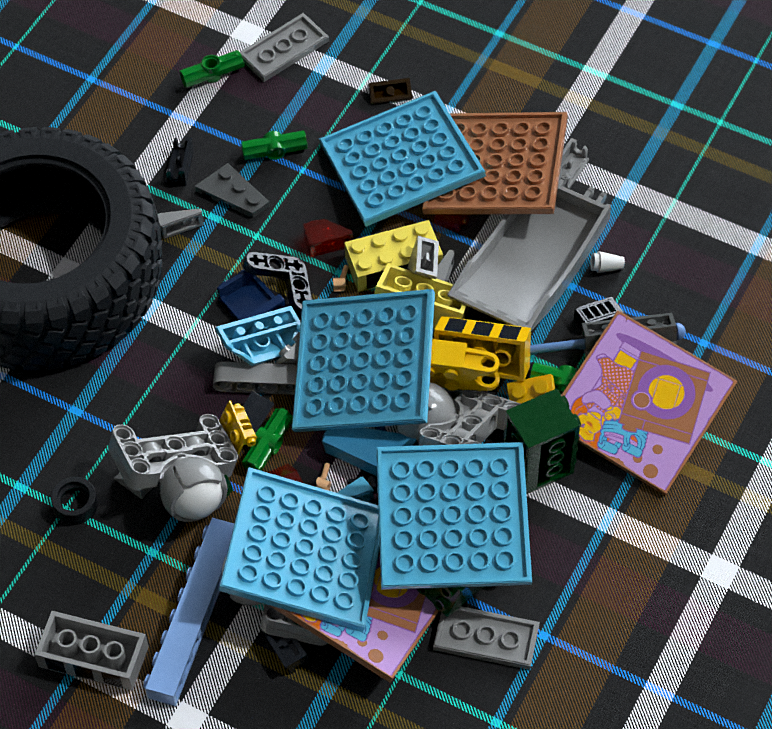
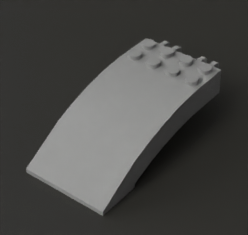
M562 175L558 182L554 214H505L483 246L471 260L469 259L449 291L448 297L503 323L528 327L532 331L567 289L610 220L611 205L603 204L607 193L601 192L595 201L591 199L595 188L589 187L584 195L564 187L568 176Z

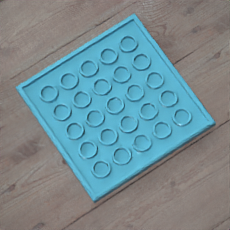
M436 91L319 139L325 154L365 227L486 176L484 168Z
M427 289L303 301L292 430L294 432L427 423L435 302L434 290Z
M523 442L376 447L381 590L532 585Z
M249 467L218 591L363 632L366 625L380 548L378 505Z

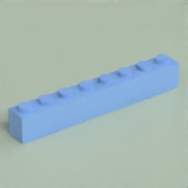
M212 518L210 525H206L203 530L202 539L204 540L202 545L196 548L194 554L195 563L193 567H189L186 574L185 588L182 587L179 591V604L177 609H173L170 614L169 623L171 624L168 631L165 630L162 634V647L160 652H156L153 657V670L151 674H147L144 680L143 687L146 690L148 699L173 706L177 705L220 593L218 590L222 577V565L228 552L234 523Z

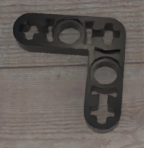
M250 252L242 262L244 270L249 274L284 278L289 305L292 306L296 315H302L303 301L312 300L306 266L301 259L291 256ZM269 263L277 264L279 269L272 268ZM293 283L301 285L303 290L295 288Z

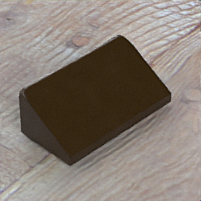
M410 78L368 83L371 104L413 99Z

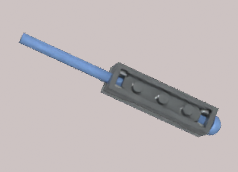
M672 313L631 317L676 345V341L681 340L686 333L685 327L682 324L675 323ZM611 320L582 323V339L530 345V354L584 349L585 356L587 357Z

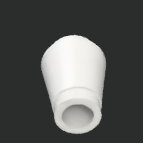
M601 251L591 255L590 266L592 271L603 273L624 269L625 260L622 256Z

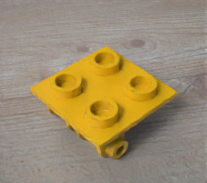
M228 401L219 421L239 455L244 445L252 447L256 444L257 436L252 429L251 423H249L250 420L244 407L239 403L233 405L231 401Z

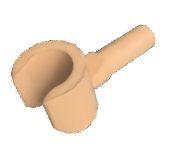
M348 265L343 266L340 278H333L334 292L346 290Z
M329 463L324 464L322 474L316 480V487L328 491L331 487V482L326 480L330 468Z

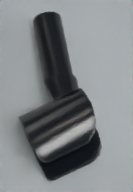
M370 476L365 479L373 488V494L378 493L377 476ZM349 478L348 484H351L357 479Z

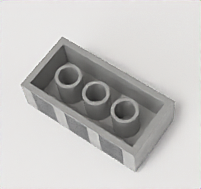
M51 611L34 655L38 666L41 668L133 691L149 646L146 634Z

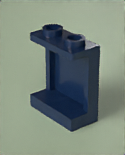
M244 269L233 278L223 281L217 287L218 300L236 321L285 308V299L280 294L275 296L257 275L249 274Z

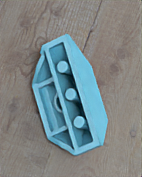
M292 306L220 325L215 330L226 349L249 365L254 366L280 358L279 352L287 344L292 346L295 343L293 338L300 330L301 322Z

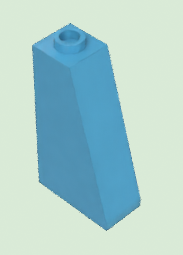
M370 428L327 430L322 439L326 453L374 476H377L376 447L418 446L417 439L400 433Z

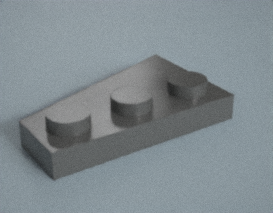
M228 163L195 185L196 192L210 195L217 202H225L231 205L232 209L251 218L256 217L270 207L269 201Z

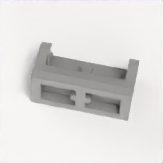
M573 138L570 139L563 149L559 179L562 175L568 176L564 186L568 189L572 187L589 161V158H587L588 148L584 146L582 151L577 148V140Z

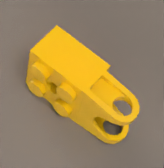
M432 339L430 382L453 391L458 389L492 391L499 385L500 376L497 372L499 359L494 353L467 348V343ZM485 359H491L495 365L490 368L483 366L481 363ZM491 375L495 378V381L492 384H485L482 378Z

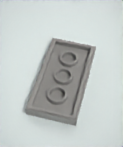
M302 13L240 53L244 63L265 82L329 42V36Z
M461 606L449 617H446L441 612L433 650L530 670L540 622Z

